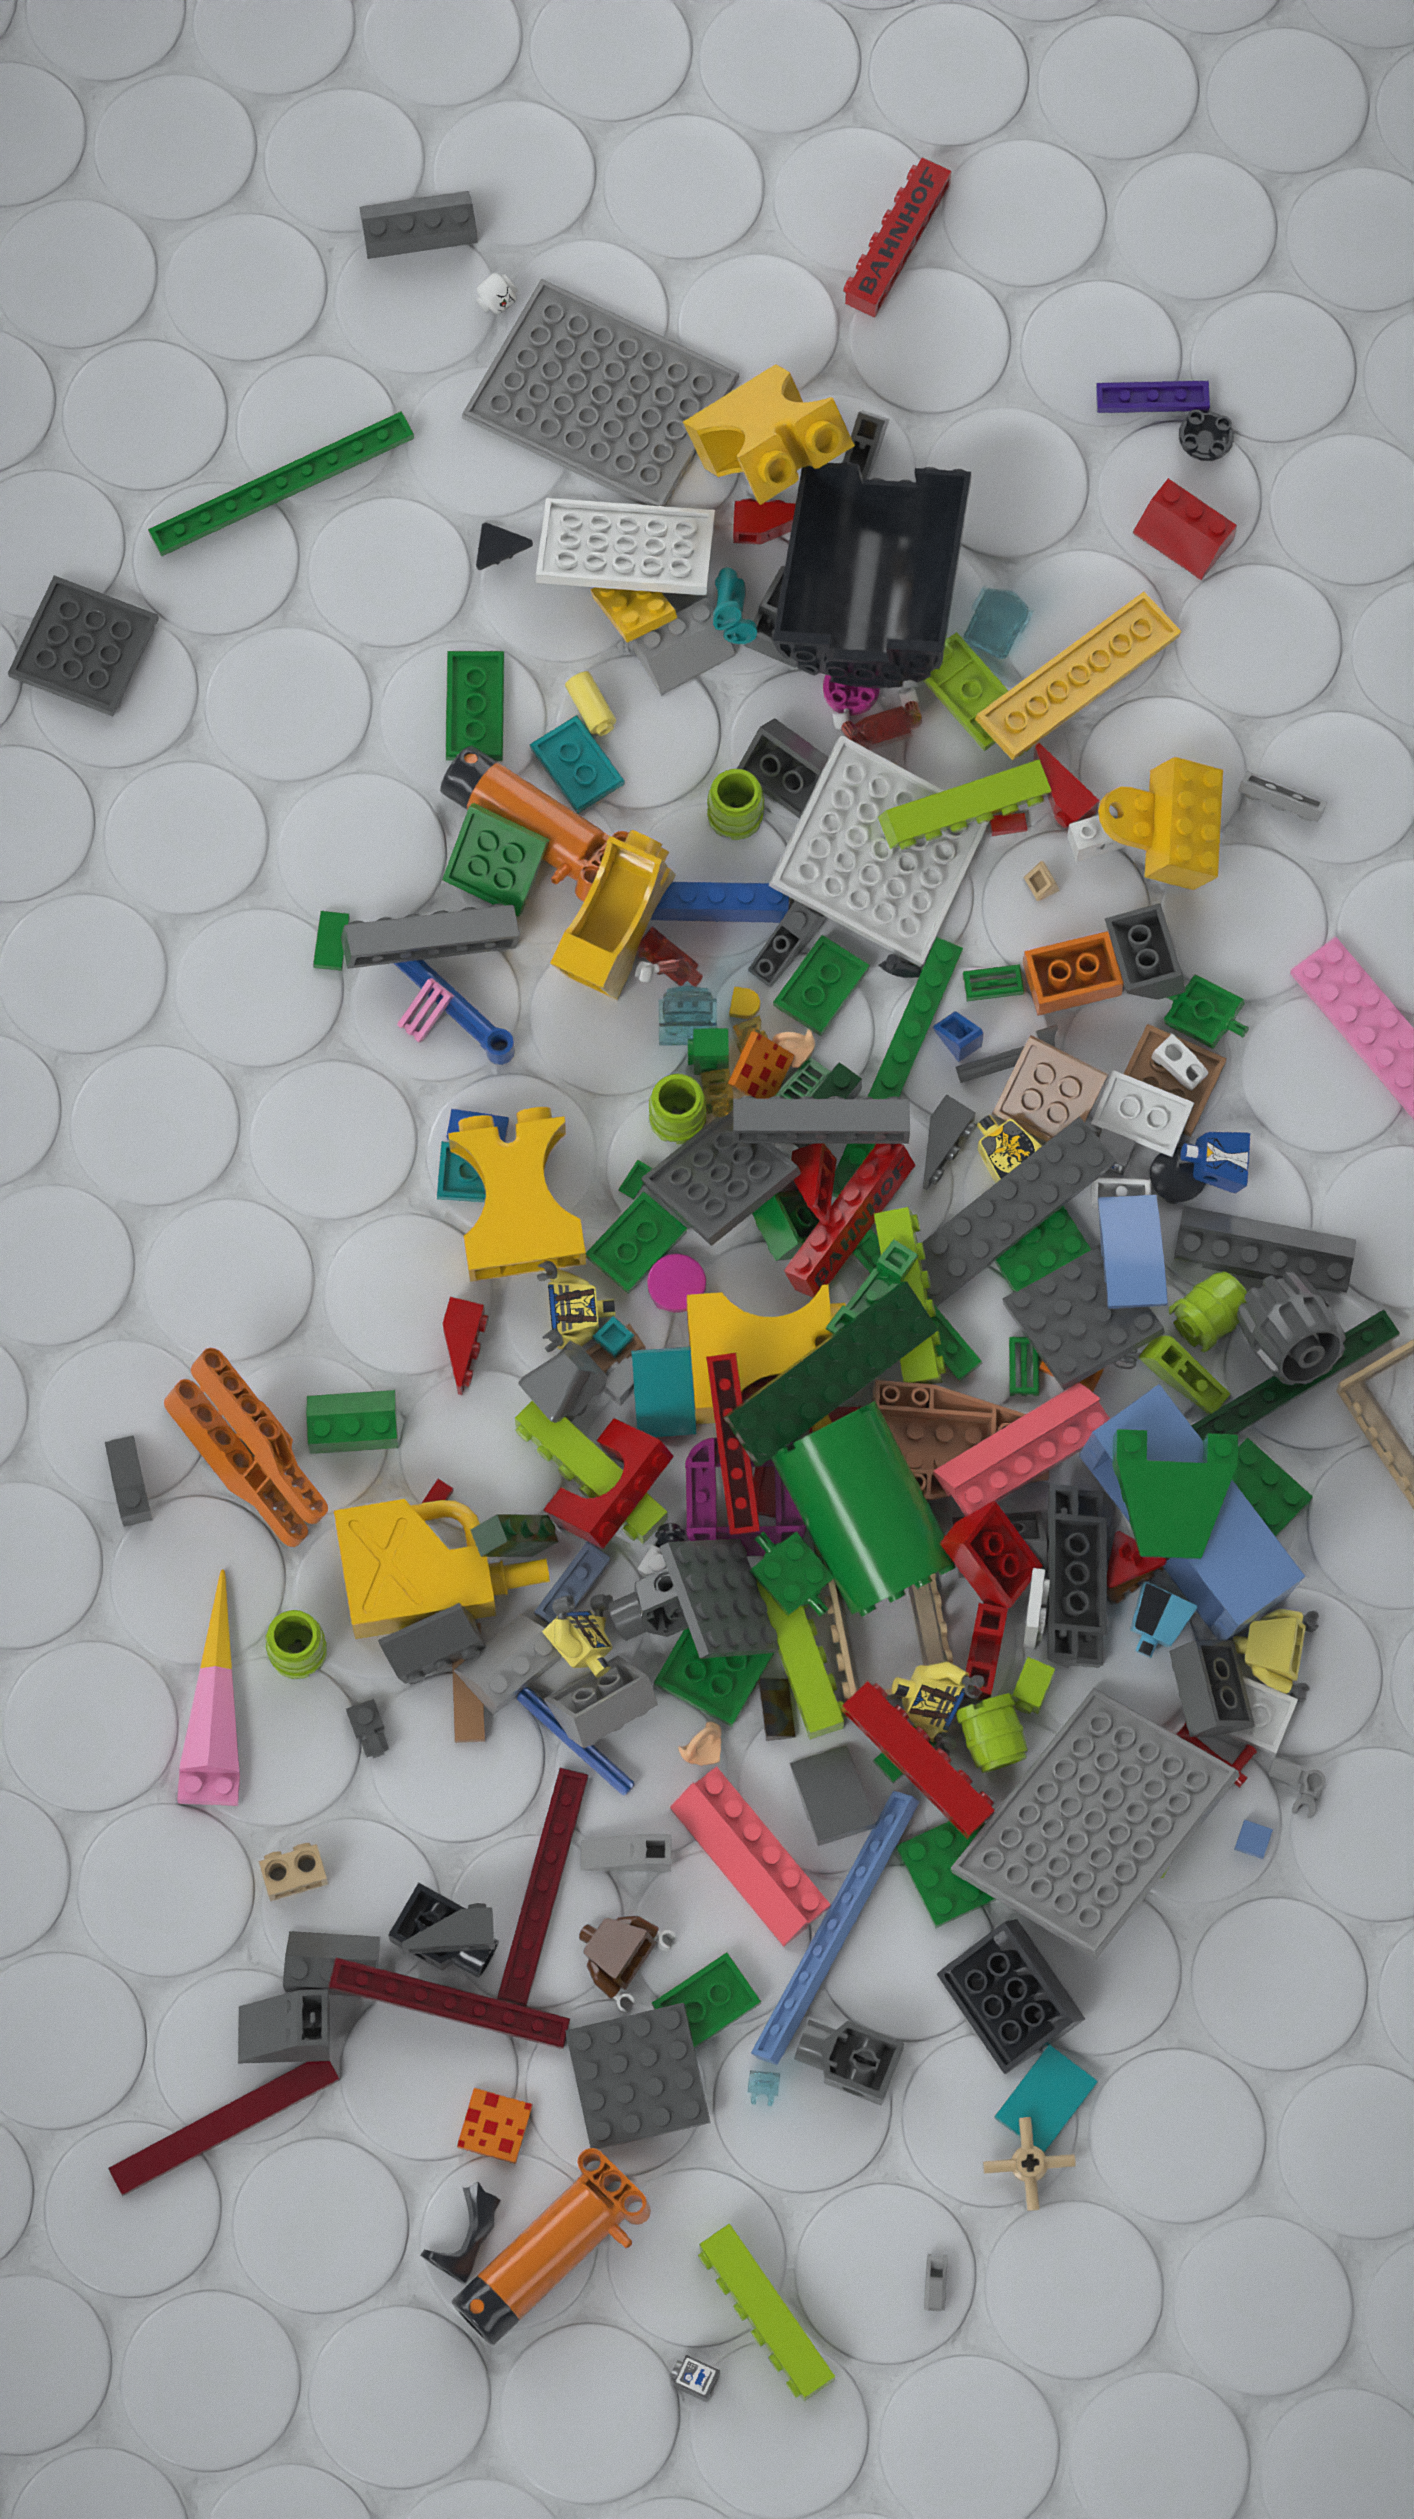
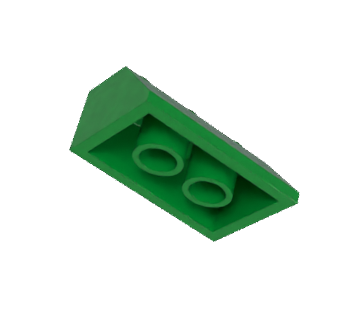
M395 1390L307 1396V1438L310 1454L399 1448Z

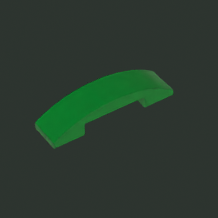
M893 1239L877 1260V1266L846 1306L843 1305L826 1326V1330L834 1334L903 1282L918 1258V1254Z

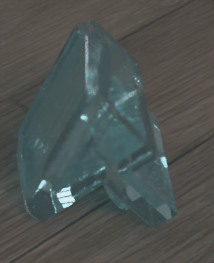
M984 585L971 609L975 613L964 633V641L999 659H1005L1018 634H1023L1035 610L1028 607L1013 590L991 589Z
M693 986L669 988L664 990L663 999H658L659 1046L688 1045V1038H693V1029L717 1028V999H712V991L708 988Z

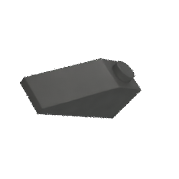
M864 410L858 412L851 434L855 446L846 451L843 462L859 464L862 479H869L890 419Z
M134 1436L105 1442L123 1527L151 1521L152 1515Z
M484 1903L469 1904L468 1909H460L403 1941V1954L495 1949L492 1907L486 1908Z

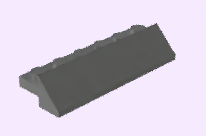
M1183 1206L1174 1259L1202 1264V1268L1224 1271L1261 1280L1271 1275L1276 1279H1281L1285 1272H1293L1299 1279L1302 1276L1305 1277L1316 1290L1318 1287L1347 1293L1355 1257L1356 1239Z
M1049 1484L1048 1579L1050 1584L1048 1592L1047 1659L1065 1668L1070 1666L1100 1668L1103 1666V1636L1107 1634V1518L1103 1517V1492L1078 1490V1486Z

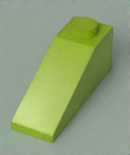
M1161 1335L1152 1340L1138 1357L1160 1379L1208 1414L1218 1410L1231 1394L1172 1336Z

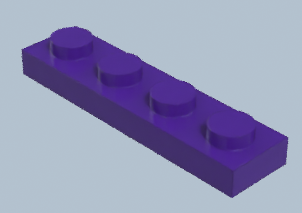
M1209 381L1096 383L1097 413L1209 411Z

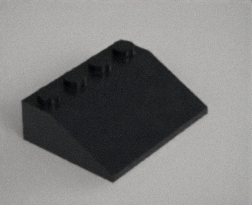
M1018 1919L1003 1922L937 1973V1976L1004 2074H1007L1085 2020V2017Z

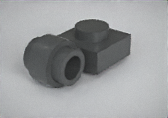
M372 1699L347 1708L346 1712L356 1739L366 1737L365 1740L361 1741L366 1758L372 1756L374 1759L385 1755L384 1752L389 1750L384 1733L377 1734V1731L385 1728L375 1700Z

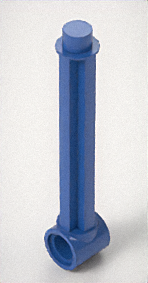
M424 960L393 963L420 989H422L428 979L433 978L454 995L444 1011L481 1044L480 1046L486 1051L487 1057L491 1062L503 1065L512 1060L515 1048L511 1033L506 1029L495 1027ZM432 988V990H431L430 993L428 994L429 997L431 996V994H432L433 991L435 990L434 988ZM440 994L435 1003L439 1004L444 996ZM498 1042L507 1044V1047L501 1051L492 1048Z

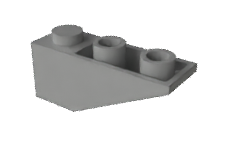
M637 1834L581 1840L580 1870L671 1872V1835Z

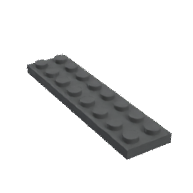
M1080 1116L922 1242L926 1257L925 1260H921L923 1271H928L931 1288L926 1289L929 1299H933L936 1307L1117 1163Z

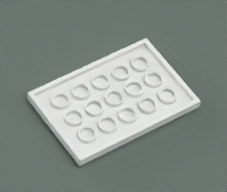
M546 498L536 570V583L706 595L715 510Z

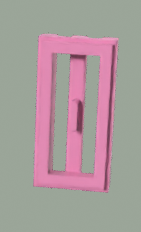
M433 978L428 979L397 1025L400 1028L406 1029V1032L409 1035H413L416 1041L422 1042L454 995ZM432 988H434L435 990L428 998L422 1009L419 1011L413 1022L410 1024L409 1021L412 1019V1017L414 1016L418 1008L421 1006L427 995L430 993ZM440 994L443 995L444 997L441 999V1001L439 1002L435 1010L432 1012L426 1023L423 1025L421 1030L418 1031L416 1028L421 1023L425 1015L428 1013L436 999L439 997Z

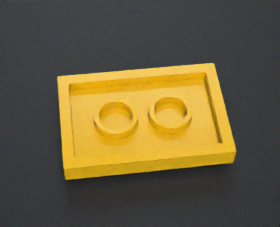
M596 587L590 589L593 599L627 643L677 619L675 609L662 592Z

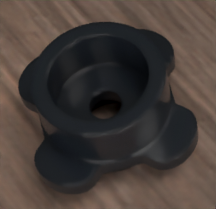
M675 1523L663 1524L658 1527L655 1533V1537L658 1538L655 1544L660 1548V1546L668 1542L685 1541L682 1538L685 1535V1531Z

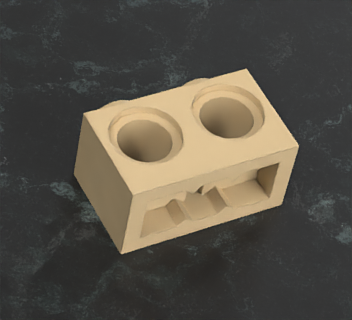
M310 1843L299 1844L293 1847L292 1852L282 1854L281 1851L272 1852L265 1855L264 1860L259 1861L270 1902L328 1885L317 1844L312 1846ZM310 1859L316 1865L312 1871L303 1872L299 1869L302 1861ZM276 1868H282L286 1871V1876L280 1881L270 1878L271 1872Z

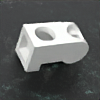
M1173 1034L1153 1052L1151 1057L1159 1066L1162 1065L1188 1090H1193L1208 1075L1204 1065Z

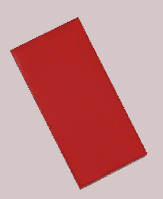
M1025 813L1009 814L1006 816L993 815L994 818L989 821L992 836L1026 832L1028 830Z
M438 1478L422 1503L448 1500L454 1491L453 1487Z

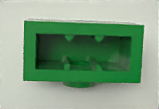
M728 1028L693 1029V1038H688V1065H694V1075H729Z

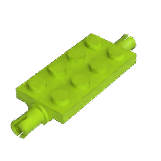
M955 632L949 638H946L941 667L934 669L931 672V677L923 680V682L985 752L996 742L975 720L976 715L1008 692V690L964 639Z

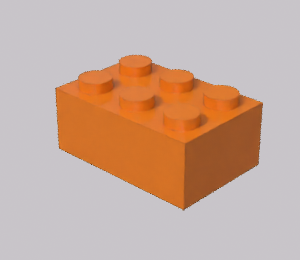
M1108 931L1024 951L1023 967L1037 1016L1122 995L1123 980Z

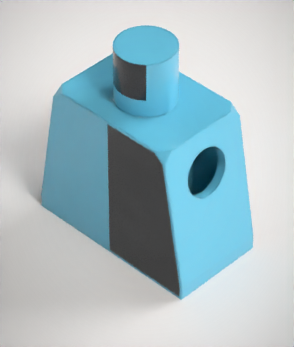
M1148 1582L1143 1583L1130 1627L1132 1632L1141 1635L1135 1651L1143 1656L1152 1658L1157 1644L1167 1648L1170 1647L1197 1609V1605Z

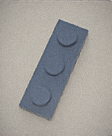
M586 1542L534 1611V1614L547 1624H550L558 1616L553 1610V1602L557 1598L568 1595L573 1596L576 1609L609 1565L611 1558L589 1542Z

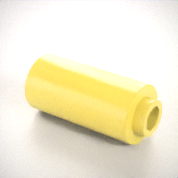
M584 671L571 677L565 683V687L591 734L604 736L614 729L613 725L616 723V718L590 672Z

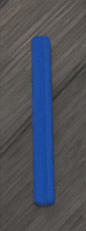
M530 1687L524 1688L518 1694L517 1700L621 1795L625 1796L633 1789L634 1781L594 1745L582 1748L571 1740L546 1702Z

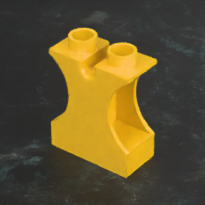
M777 364L683 421L704 469L717 477L744 472L760 505L795 484L799 480L797 473L799 469L806 466L818 469L855 446L834 399L829 397L813 402H803L791 373Z
M630 830L625 842L609 836L599 870L588 895L574 920L565 930L550 962L563 975L618 1000L632 970L634 959L646 927L663 894L676 876L665 863L669 851L662 848L660 842L634 830Z
M533 1107L517 1112V1124H515L516 1138L510 1143H505L500 1139L498 1127H494L493 1117L489 1115L464 1118L458 1122L459 1132L448 1133L450 1152L466 1160L476 1170L486 1191L482 1213L475 1225L464 1235L470 1282L545 1271L544 1268L538 1267V1265L546 1261L553 1262L558 1269L586 1265V1251L581 1219L567 1212L555 1201L545 1182L544 1170L547 1159L554 1146L566 1135L565 1116L552 1118L551 1108Z
M822 1285L816 1296L801 1309L783 1316L764 1317L743 1311L731 1303L722 1292L687 1295L689 1346L691 1347L696 1425L715 1423L706 1356L736 1353L741 1392H743L750 1385L761 1379L780 1375L833 1335L826 1330V1326L843 1305L846 1306L845 1302L830 1303L828 1285Z

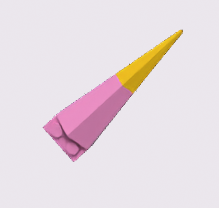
M223 1569L220 1571L179 1767L178 1804L238 1806L240 1768L226 1576Z

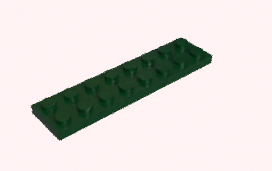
M901 1282L723 1418L754 1465L761 1466L776 1455L779 1450L789 1445L937 1332L938 1328L908 1282Z

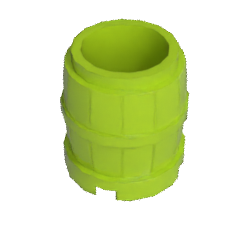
M729 769L720 773L711 784L707 799V817L710 826L716 834L730 837L731 840H741L749 838L760 828L764 817L765 799L760 783L752 773L743 769Z
M670 1074L659 1080L653 1088L649 1098V1123L653 1132L661 1140L684 1144L704 1128L706 1123V1098L701 1086L690 1076ZM678 1109L683 1110L685 1113L673 1114L672 1111Z
M1224 1271L1215 1273L1203 1282L1196 1284L1193 1290L1184 1298H1180L1170 1305L1169 1315L1174 1312L1177 1319L1173 1324L1191 1346L1195 1348L1199 1344L1203 1347L1201 1352H1207L1216 1345L1218 1339L1232 1332L1240 1323L1237 1318L1238 1307L1242 1303H1247L1245 1300L1247 1291L1231 1274Z
M300 1610L285 1611L272 1620L266 1634L268 1658L280 1675L290 1679H304L323 1666L327 1656L325 1635L320 1624L308 1613ZM295 1642H301V1646L306 1647V1649L299 1653H293L289 1647L294 1645Z
M1006 1693L982 1700L983 1702L971 1704L957 1711L956 1717L958 1723L962 1724L967 1749L970 1751L976 1768H980L982 1773L998 1770L1027 1758L1025 1753L1028 1752L1023 1734L1024 1729L1013 1708L1015 1703L1011 1694Z

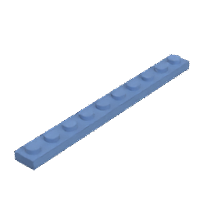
M893 1791L875 1823V1828L870 1832L831 1907L751 2052L756 2058L778 2065L807 2009L814 2000L820 1985L828 1974L833 1961L842 1948L853 1924L856 1922L860 1911L870 1896L873 1887L884 1870L886 1863L899 1843L906 1826L913 1817L920 1802L915 1797Z

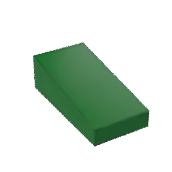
M637 1159L618 1191L634 1200L644 1186L641 1178L653 1168Z

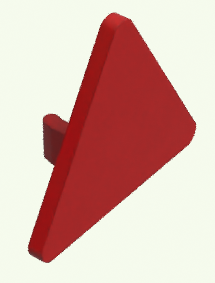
M1117 1531L1114 1535L1107 1571V1587H1115L1167 1564V1560L1162 1557H1141L1135 1539L1121 1531Z

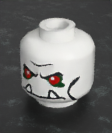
M492 273L476 288L479 294L476 301L485 312L491 310L494 314L499 315L517 300L515 293L518 289L505 273L502 275Z

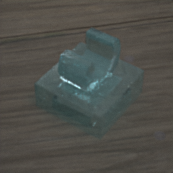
M750 2070L747 2093H751L752 2104L756 2105L759 2094H765L768 2097V2106H772L774 2095L778 2096L780 2073Z

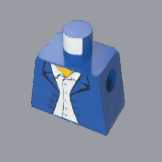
M1206 1132L1196 1139L1195 1145L1185 1143L1182 1146L1181 1160L1194 1163L1193 1176L1196 1180L1236 1194L1245 1188L1248 1183L1251 1133Z

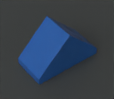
M956 1011L933 1026L935 1033L958 1062L982 1047L984 1035L982 1029Z

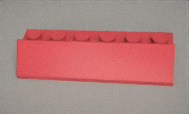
M1078 1382L935 1469L933 1474L948 1497L952 1495L964 1515L968 1516L992 1501H1000L1080 1452L1091 1433L1110 1420V1418L1099 1403L1101 1398Z
M717 1766L695 1784L693 1782L670 1806L676 1817L783 1947L806 1930L810 1923L831 1907V1904Z

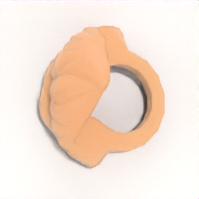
M811 1029L807 1030L805 1036L796 1032H783L776 1034L772 1038L774 1043L795 1055L790 1065L794 1068H801V1065L812 1056L815 1048V1039Z
M711 1721L707 1722L705 1728L688 1745L679 1746L678 1749L682 1758L690 1764L700 1766L720 1762V1736L722 1732L720 1725Z

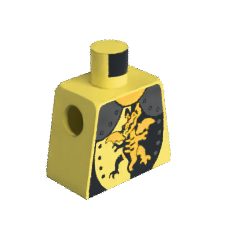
M988 1115L977 1124V1127L984 1135L978 1141L977 1150L995 1184L1042 1147L1013 1119H1009L999 1126L992 1116Z

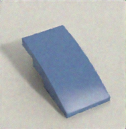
M1157 1195L1098 1198L1101 1255L1103 1256L1108 1309L1167 1306L1166 1275Z

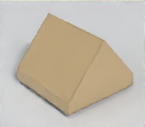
M1040 861L1023 877L1037 901L1060 891L1044 861Z

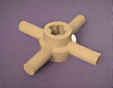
M1031 2117L1019 2118L1021 2148L1015 2151L1011 2159L983 2161L984 2174L1013 2172L1016 2178L1025 2182L1027 2211L1039 2210L1037 2181L1044 2176L1047 2169L1075 2167L1076 2161L1075 2154L1046 2156L1041 2149L1034 2146ZM1027 2156H1031V2161L1036 2160L1037 2166L1032 2168V2172H1027V2167L1023 2168L1021 2162L1026 2160Z

